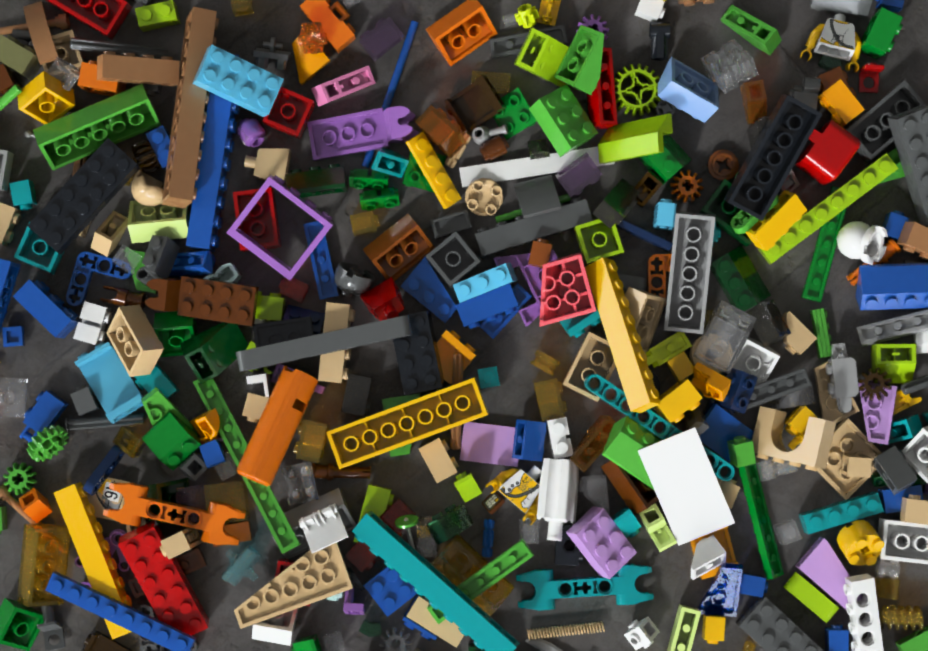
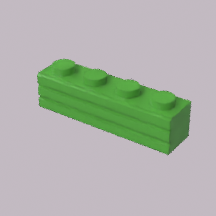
M824 308L810 310L814 335L817 337L815 343L818 358L830 357V342L832 338L828 333L827 311Z

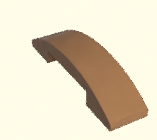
M40 1L24 6L27 26L40 65L58 60L59 56L48 25L43 2Z

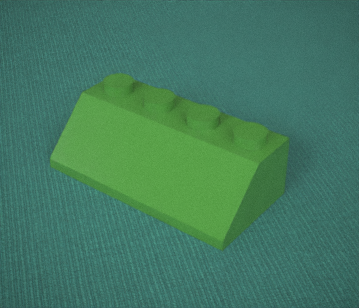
M626 416L614 423L602 455L654 490L638 450L662 440Z

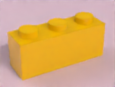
M784 190L779 195V202L766 214L763 221L759 220L746 234L757 248L768 251L782 235L789 231V228L795 222L802 218L807 209L795 193Z

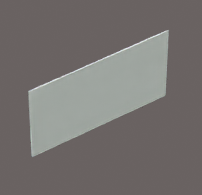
M695 427L638 450L678 546L735 523Z

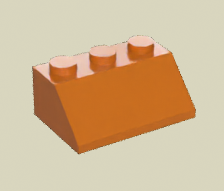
M466 0L426 28L431 40L450 67L498 34L484 7L477 0Z

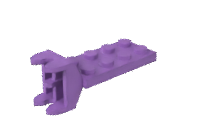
M394 106L385 110L378 108L307 122L313 160L318 161L381 149L382 147L386 148L390 147L389 143H405L419 134L418 131L409 126V122H412L416 115L410 112L407 107Z

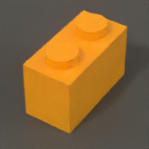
M841 79L818 96L822 107L828 109L832 114L833 121L842 127L865 110Z

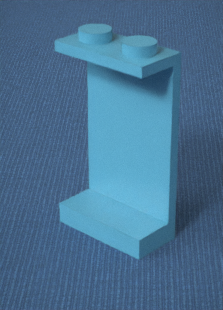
M102 342L96 345L95 350L90 353L85 352L81 354L78 360L74 362L81 370L106 412V417L112 424L144 406L141 400L143 396L109 342Z

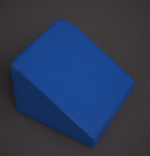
M217 439L199 446L207 468L226 461L223 446Z

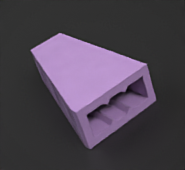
M819 537L795 567L846 610L848 600L844 593L843 585L845 584V577H850L828 541L823 537ZM862 594L857 597V601L862 599Z

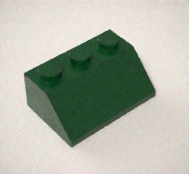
M340 164L328 165L329 168L321 169L320 166L311 167L309 171L304 172L301 169L290 170L289 174H286V186L289 189L293 187L301 193V198L348 192L344 166L340 167Z
M742 245L711 263L710 269L737 315L771 296Z

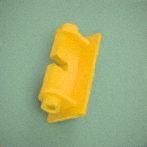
M541 0L538 12L540 18L536 22L555 26L561 0Z

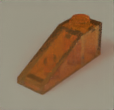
M601 415L593 423L570 457V460L582 472H585L604 450L615 423L608 415Z

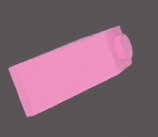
M368 65L311 88L319 107L371 86L376 82Z

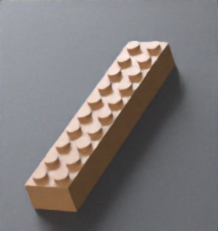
M193 7L186 17L179 68V85H177L161 205L185 209L196 199L197 188H194L200 172L197 169V162H200L202 150L199 147L200 142H203L204 139L202 123L205 124L207 112H204V108L208 104L209 93H206L207 90L192 84L207 48L210 45H216L214 30H217L219 19L216 18L217 11Z

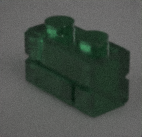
M452 504L444 509L446 513L443 514L441 511L431 517L433 520L427 523V527L430 533L433 534L436 544L439 545L448 541L473 525L474 522L470 515H468L465 505L455 506V504Z

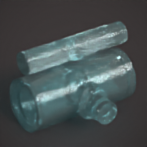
M247 545L240 554H235L231 549L227 551L225 555L230 559L229 562L231 564L222 573L221 578L224 581L236 586L244 576L246 578L249 577L252 581L258 578L253 566L262 556L256 549Z

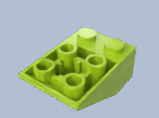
M531 28L514 65L558 87H562L566 84L554 78L569 47Z

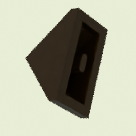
M649 170L627 196L643 208L664 181Z

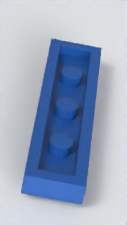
M319 221L303 224L308 246L324 227ZM325 235L310 254L320 300L339 296Z

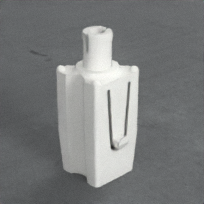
M544 458L539 484L537 519L544 518L548 522L547 540L562 541L563 523L571 521L574 524L576 522L579 487L578 462H573L569 459Z

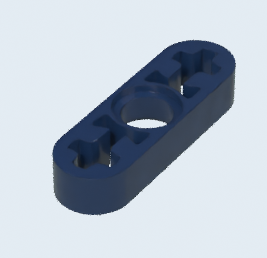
M117 444L111 448L86 481L83 487L85 492L93 496L123 458L125 449Z

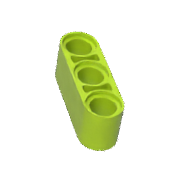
M797 572L783 586L825 623H828L839 609L838 606Z

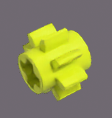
M531 4L519 6L517 9L518 13L514 14L518 25H522L524 28L535 26L537 23L536 19L540 18L538 10L535 6L532 7Z

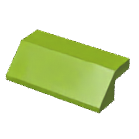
M668 113L626 122L608 128L598 143L599 163L606 164L663 153V135L673 133L672 114Z

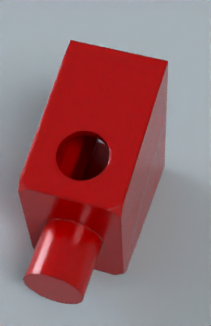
M392 277L360 295L368 310L379 321L398 317V313L405 308L401 292Z

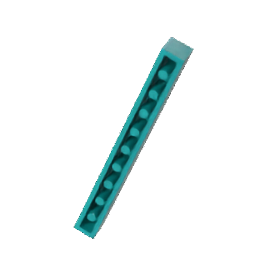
M372 511L366 513L352 530L359 542L367 544L370 547L371 553L385 560L384 564L388 568L395 569L404 582H409L413 585L414 591L420 596L424 595L434 609L442 611L445 619L451 623L454 622L463 635L470 636L474 640L473 643L479 649H484L485 651H514L520 644Z

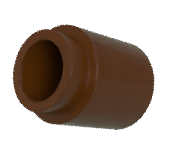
M498 135L482 143L483 145L479 147L484 160L490 159L491 161L506 154V149L509 148L505 137L501 138Z

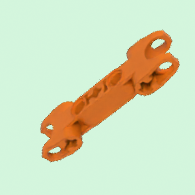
M110 483L109 489L123 495L124 505L121 509H104V516L122 524L138 527L141 525L142 517L203 530L201 541L215 545H239L240 539L226 532L225 522L229 518L244 519L246 516L244 511L236 509L229 504L209 501L208 510L206 511L147 497L149 487L145 485ZM151 505H158L160 513L153 514L151 512ZM176 509L178 514L183 515L187 511L185 517L179 515L176 518H173V514L170 512ZM191 513H196L199 516L198 523L190 521L189 516Z

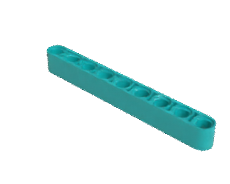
M590 374L585 378L584 385L587 390L625 416L636 421L661 440L671 437L674 433L679 434L682 432L650 409L646 410L647 419L641 422L638 418V412H631L630 409L625 411L622 408V403L626 400L624 391L598 374ZM593 377H596L599 381L596 388H591L589 385V381ZM612 388L615 391V396L609 400L606 398V391ZM662 422L664 428L661 432L657 433L655 431V424ZM704 447L706 454L712 457L711 466L715 476L724 481L731 480L735 474L734 467ZM723 466L728 468L726 476H721L720 469Z

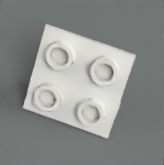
M335 503L321 510L319 509L317 512H312V514L306 517H301L298 521L304 531L311 553H315L348 538Z

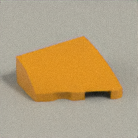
M307 30L300 34L292 43L299 82L303 85L314 77L316 72L327 65L330 60Z
M697 362L693 367L694 378L691 381L692 385L697 391H701L704 397H711L723 402L729 391L731 380Z
M216 408L198 415L190 421L200 435L201 445L216 439L220 427V419Z

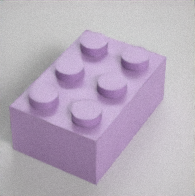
M593 506L566 531L567 535L600 577L611 579L637 553L604 508Z

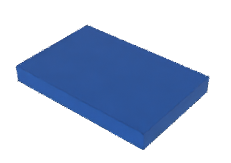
M713 403L705 415L709 428L699 436L703 444L730 463L727 441L734 440L733 438L736 436H745L752 440L754 432L720 406Z

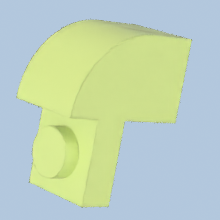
M656 503L639 513L648 534L659 552L677 543Z

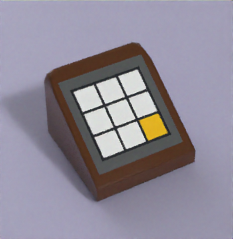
M496 491L490 494L482 502V505L493 515L505 503V500Z

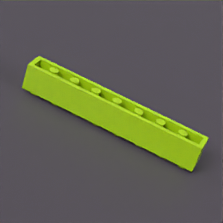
M887 153L805 213L799 221L789 228L785 235L778 239L772 248L768 251L759 248V252L769 265L899 168Z

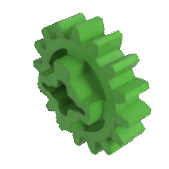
M51 425L50 428L44 427L42 432L38 431V435L31 438L33 441L28 443L29 447L26 450L29 456L36 462L40 460L44 462L46 459L50 460L54 454L57 456L58 451L64 449L63 445L68 443L66 441L69 438L68 433L60 425Z

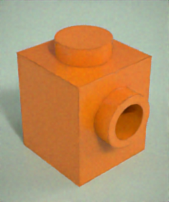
M35 487L19 498L23 512L36 523L53 512L48 499Z

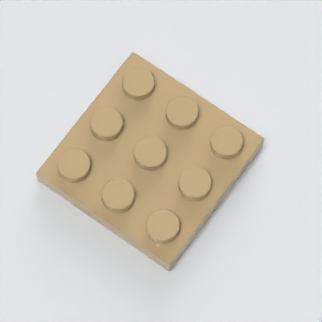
M846 417L835 428L826 469H817V472L845 500L868 478L847 477L841 474L843 454L866 455L872 458V461L881 454L879 449L872 442H868V438Z

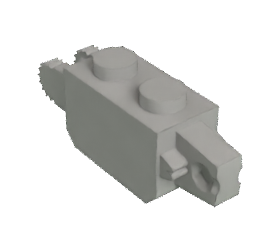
M845 343L832 344L831 359H828L826 364V374L830 376L828 393L832 398H836L839 412L849 413L852 409L851 397H856L859 393L856 361L852 357L848 358Z

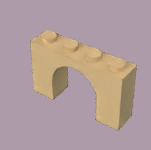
M760 406L752 438L757 458L768 460V457H773L772 461L782 464L787 460L789 465L799 468L801 464L806 465L805 469L817 471L818 468L826 469L836 422L809 416L803 441L796 449L787 451L782 442V431L787 412Z

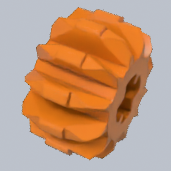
M687 170L685 175L680 171L679 177L674 176L672 178L676 183H671L670 187L676 189L671 194H679L676 197L677 201L683 197V203H687L688 198L691 202H694V196L698 198L701 196L697 190H703L704 187L698 185L702 182V179H695L698 175L696 172L690 176V170ZM686 182H688V186H691L688 191H685V187H682Z

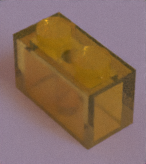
M557 378L533 383L541 421L564 417V412L568 411L566 401L561 400L560 393H563L561 381L558 382Z

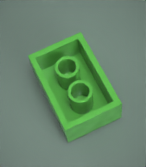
M567 84L538 99L529 108L560 157L587 143L598 134V131Z

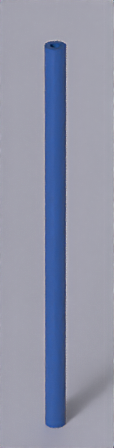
M411 20L381 107L384 110L391 105L419 24L416 21ZM375 150L366 151L362 163L363 167L369 168Z

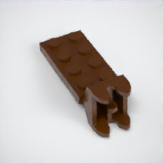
M189 276L156 278L149 280L146 284L150 289L158 291L157 298L150 297L145 300V304L151 309L177 311V315L245 326H254L259 288L257 286Z

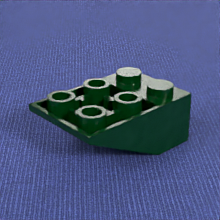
M222 322L180 343L186 361L201 384L222 373L237 359L236 352L246 350L249 345L238 325Z

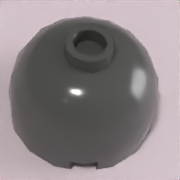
M342 261L338 263L334 275L337 287L342 290L341 293L347 297H352V295L357 296L367 292L374 280V275L366 269L364 272L358 269L360 266Z

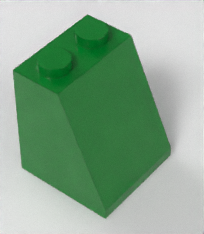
M669 134L663 135V153L637 157L648 170H651L664 181L662 186L692 160Z

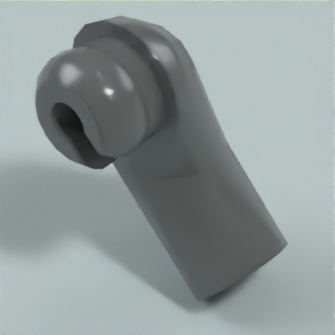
M13 29L12 37L26 40L29 42L28 46L34 49L29 30Z

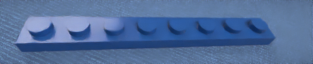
M56 571L52 573L45 589L47 592L171 651H191L195 643V637Z

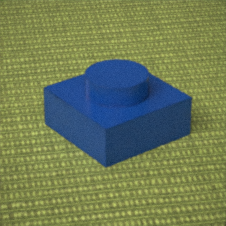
M24 326L2 328L3 347L25 346Z

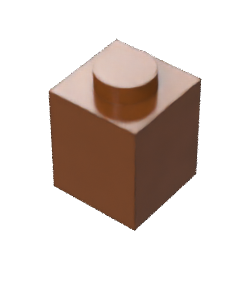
M537 238V241L533 240L528 265L543 268V264L549 262L552 244H548V240Z

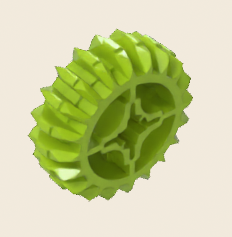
M630 64L629 70L623 67V73L619 71L616 73L618 77L614 78V83L616 84V104L621 103L618 110H622L623 107L626 108L624 112L626 115L629 110H632V116L636 115V111L639 112L640 116H643V109L650 113V107L655 109L657 106L655 102H660L661 100L660 97L656 96L658 95V83L656 81L660 77L655 76L653 78L652 75L655 71L651 70L648 73V66L641 70V64H638L636 69H634L633 64ZM637 76L645 78L649 84L641 83ZM631 77V86L621 90L622 82L626 78ZM634 86L641 89L638 94L632 91ZM652 90L650 100L642 104V94ZM623 96L632 97L636 105L626 101Z

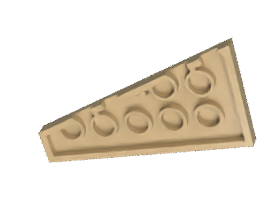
M338 542L315 553H311V550H309L238 606L234 612L240 629L353 589L354 587Z

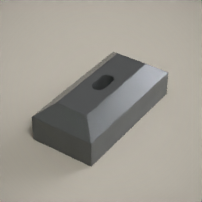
M699 406L693 411L690 410L684 413L685 417L683 420L687 430L695 427L700 436L709 428L704 413Z

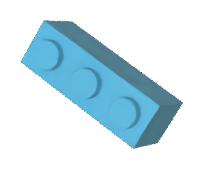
M510 262L453 284L459 303L518 281Z

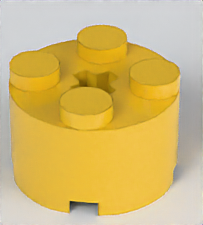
M856 520L851 522L853 525L848 528L846 526L843 527L837 536V543L848 562L856 566L866 564L871 566L875 564L881 549L884 547V542L874 527L865 520Z

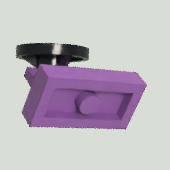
M348 567L347 570L353 587L361 591L365 590L352 569ZM354 588L345 591L344 613L347 615H365V605L353 603Z

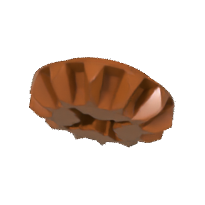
M718 150L710 156L707 166L709 173L715 179L723 181L724 179L729 180L736 175L739 162L731 151ZM727 158L726 166L729 169L724 168L719 172L720 165L717 162L722 163Z

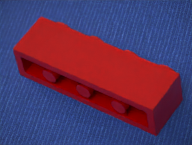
M603 47L600 79L592 94H587L589 119L596 129H608L618 125L612 48Z

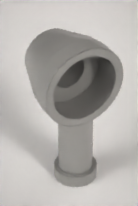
M506 124L492 129L486 126H478L473 130L472 138L478 145H483L482 143L490 140L492 136L508 134V128ZM482 131V135L477 137V133Z

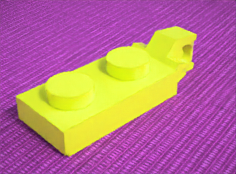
M676 332L645 353L648 366L652 364L654 368L660 366L690 348L692 344L684 332Z

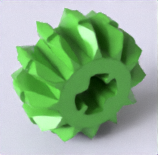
M22 462L20 466L18 463H13V468H7L9 474L3 475L4 478L8 479V481L4 482V486L10 485L8 491L12 492L14 490L15 495L20 493L24 495L28 490L34 488L32 484L37 483L36 479H32V476H36L37 472L31 473L30 471L33 466L30 465L26 468L25 462ZM17 476L23 477V482H19L20 480H17Z

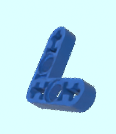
M81 252L76 259L66 294L68 304L78 307L84 303L93 272L126 280L132 276L131 266L120 260L91 252ZM89 255L88 259L96 261V264L87 263L84 266L82 258H86ZM104 260L110 263V268L107 271L100 269V263ZM116 262V267L123 268L125 265L126 269L128 270V274L124 273V275L121 276V272L114 270V263ZM79 274L86 276V281L82 285L76 282V277ZM76 286L79 288H84L83 291H78V296L80 297V300H76V302L73 303L74 300L71 299V296L75 295L77 292V289H73V287Z

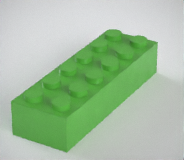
M140 84L33 129L37 144L51 169L56 170L93 154L107 138L114 144H117L160 126L161 123L143 84Z

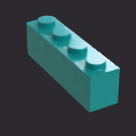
M870 492L800 513L799 518L804 533L812 534L882 513L884 510L879 494L877 492Z

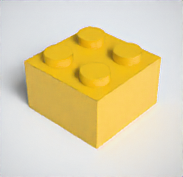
M45 71L41 72L24 86L22 92L17 96L19 110L43 124H48L61 118L75 106L74 90Z

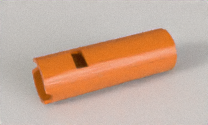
M286 365L283 367L236 469L238 474L265 486L272 485L317 386L318 380L298 369L291 371Z

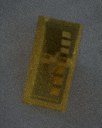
M121 426L113 440V443L117 444L131 458L139 457L146 446L142 436L126 426Z

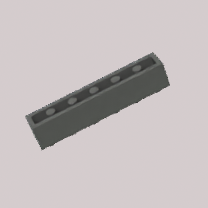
M581 197L570 200L568 205L563 206L560 203V210L525 219L522 215L514 218L515 221L511 223L503 221L497 223L496 227L489 229V227L478 229L475 239L481 258L533 242V240L536 241L537 238L543 239L574 229L575 226L593 221L587 200H581Z

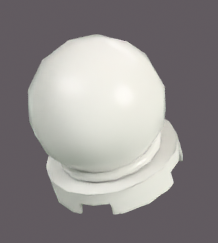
M852 221L845 224L839 230L836 240L838 249L843 255L850 259H861L864 263L873 265V262H879L884 256L887 246H884V237H888L887 230L882 226L872 225L870 227L862 221Z

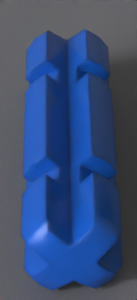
M493 519L484 520L485 530H483L482 546L484 548H482V557H492L493 549L491 547H493V528L495 524Z

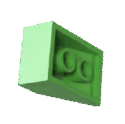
M580 25L554 78L572 88L591 95L600 79L604 33Z

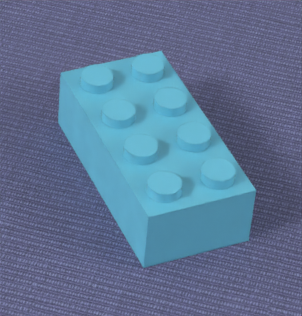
M210 45L204 54L192 84L265 117L269 115L284 79L219 47Z

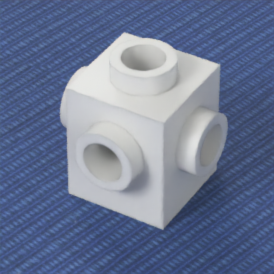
M646 617L640 621L636 619L628 625L629 630L624 636L634 649L637 650L641 647H649L660 631L651 619Z

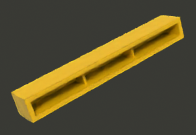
M602 257L585 266V271L630 411L642 413L660 404L659 392L652 380L653 374L648 367L647 356L640 343L641 337L634 325L635 319L631 315L629 301L625 297L623 283L617 273L618 267L613 260Z
M79 482L54 492L91 588L131 607V598L125 592L124 581L118 575L116 570L117 563L110 555L109 543L107 540H104L102 526L96 520L94 506L89 503L88 493L83 490L84 485ZM104 619L112 640L131 632Z

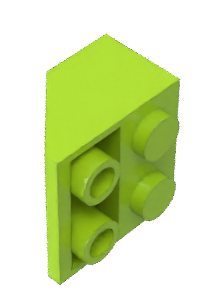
M916 344L871 345V367L873 373L876 372L877 368H880V375L886 371L888 374L884 379L891 378L892 381L890 383H905L913 380L916 367Z

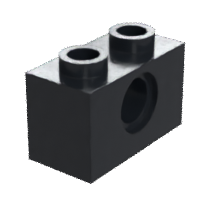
M563 524L562 541H555V565L579 566V561H583V554L576 545L571 550L564 548V543L567 540H571L566 533L573 526L571 524Z

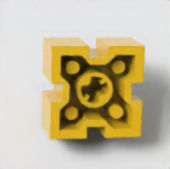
M797 406L785 419L784 425L786 427L784 429L790 435H795L787 445L792 450L803 441L808 417L818 418L806 406Z

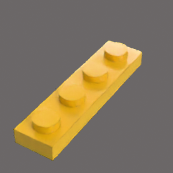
M420 132L405 143L443 209H447L461 200V196L425 133Z

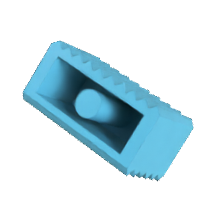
M661 199L656 204L653 211V229L671 231L674 228L677 204L672 203L673 200Z

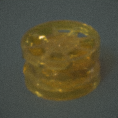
M536 350L535 360L530 361V364L554 376L555 373L553 372L556 367H559L561 362Z

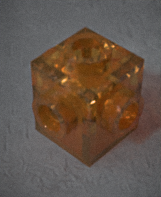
M321 22L302 23L298 41L299 46H303L304 54L324 52V45L327 44V34L323 33Z

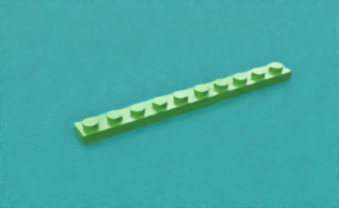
M214 378L202 384L197 379L193 383L207 410L216 408L220 419L219 433L238 467L248 443ZM242 476L281 553L284 554L300 545L271 487L256 483Z

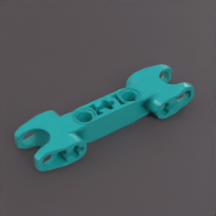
M627 563L611 579L600 576L554 579L553 569H535L526 573L516 574V581L529 582L535 587V593L531 598L518 601V608L538 611L556 609L555 599L606 595H616V605H634L653 600V593L641 592L635 587L637 577L642 574L651 573L652 567ZM608 581L609 588L604 591L600 590V582ZM573 582H576V586H583V582H586L590 587L586 588L585 592H583L582 588H576L577 592L574 593ZM564 583L570 585V590L567 593L560 591V586Z

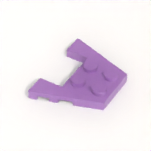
M551 250L549 262L558 259L554 250ZM530 253L495 257L493 260L496 266L511 262L513 268L520 267L536 300V303L518 311L525 327H527L540 315L542 268L528 265Z

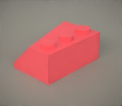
M580 252L543 264L539 327L596 311Z

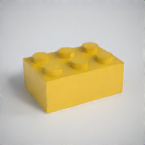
M683 379L658 397L660 404L653 408L666 421L677 423L685 417L684 412L687 410L693 411L701 404L699 401L702 399V396L688 379Z

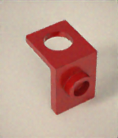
M866 63V65L859 69L858 92L878 93L879 73L884 70V65ZM865 78L873 79L874 86L872 88H866L863 85Z

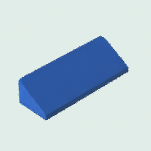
M211 251L178 253L169 276L212 275Z

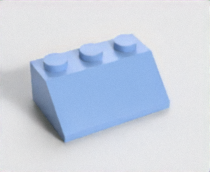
M671 57L658 82V97L663 101L671 103L677 109L690 114L694 119L705 123L719 109L718 83Z

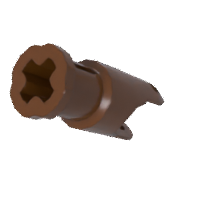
M103 286L104 289L116 291L117 295L114 299L100 298V301L120 306L140 305L143 310L146 293L142 292L139 294L130 292L128 289Z

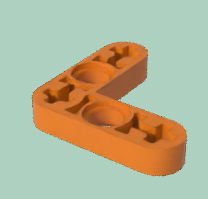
M655 254L648 259L647 281L649 293H651V290H662L663 294L659 293L658 296L666 298V272H670L672 254ZM655 258H658V261L662 263L658 266V272L662 271V274L651 275V271L655 272V265H651ZM654 277H659L662 280L661 287L655 288L652 286L651 281Z

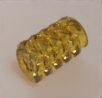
M883 605L879 618L882 630L885 624H887L888 630H891L892 624L895 625L896 630H899L900 625L903 626L904 630H907L908 625L911 626L913 631L916 625H918L920 631L923 630L924 619L919 606L915 605L912 608V606L907 605L904 608L903 605L898 607L891 605L889 608L888 605Z

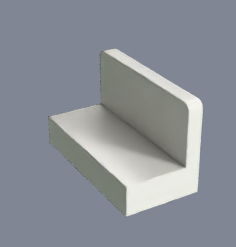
M270 374L246 376L247 384L263 383L265 397H270L273 391Z

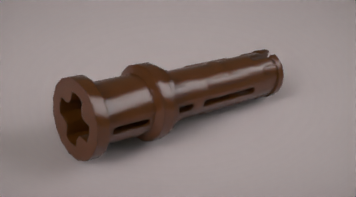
M312 463L311 480H315V478L328 479V481L333 480V478L370 479L371 467H345L339 469L338 466H334L332 463L328 465Z

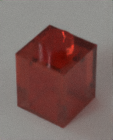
M283 277L278 288L281 289L279 293L303 303L310 286L295 278L288 280Z

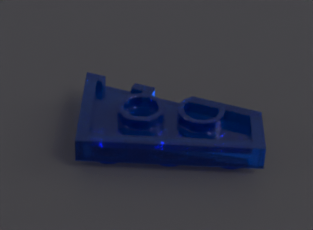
M722 563L697 608L701 611V614L737 617L743 564Z

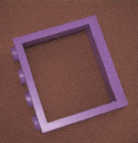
M270 175L226 233L288 280H291L333 226L334 222L328 213L318 211L316 209L317 205L311 200L307 199L305 201L301 198V193L293 187L289 189L285 186V181L282 178H279L277 175ZM270 185L324 225L292 268L238 228Z

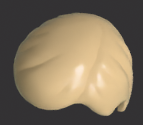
M139 169L132 181V195L142 205L162 204L163 182L156 180L144 173L142 169Z

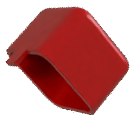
M830 120L820 131L813 130L809 137V140L812 142L795 165L820 184L827 185L840 175L859 149L861 142L838 123Z

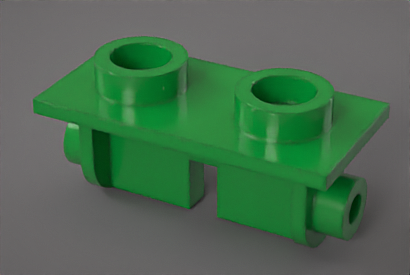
M354 168V170H350L349 185L356 189L370 188L383 190L388 188L389 174L372 170L371 176H368V169Z
M384 188L379 196H377V190L363 191V193L359 194L362 210L372 211L377 208H393L400 205L398 188Z

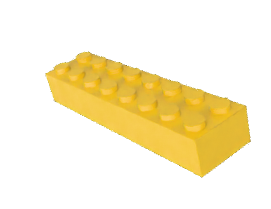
M474 377L327 431L326 434L338 467L342 469L487 416L489 412L478 382Z

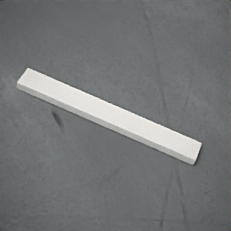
M597 146L572 150L562 157L558 153L461 167L459 171L463 188L468 187L473 181L481 178L502 182L612 165L615 162L600 164Z

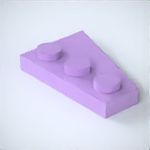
M870 383V385H872V389H875L876 386H880V384L878 383ZM892 386V390L885 389L888 396L885 397L881 393V401H878L877 395L874 396L873 401H870V394L864 398L862 394L866 390L860 391L868 442L889 445L897 386Z

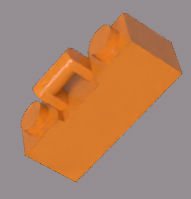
M330 0L304 1L300 5L301 10L337 53H340L356 39L354 35L355 29L350 23H344L351 15L339 1L335 2L332 6L329 5L331 3ZM334 10L340 14V19L333 14Z

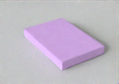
M475 422L465 423L460 460L518 467L519 459L512 458L515 427Z

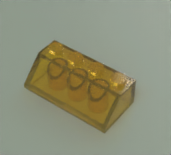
M43 523L24 524L17 602L27 607L64 604V599L45 591L53 572L56 571L65 576L67 575L70 533L67 526Z
M457 534L435 557L431 564L457 586L488 564V562ZM502 578L472 601L491 616L511 593L514 586L505 578Z

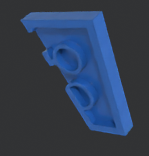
M424 257L400 287L446 323L457 308L430 263Z

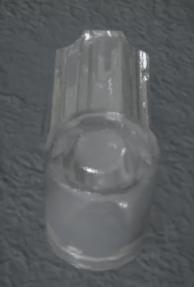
M773 458L756 462L761 482L798 471L797 467L789 465L787 460L784 461V464L772 461Z

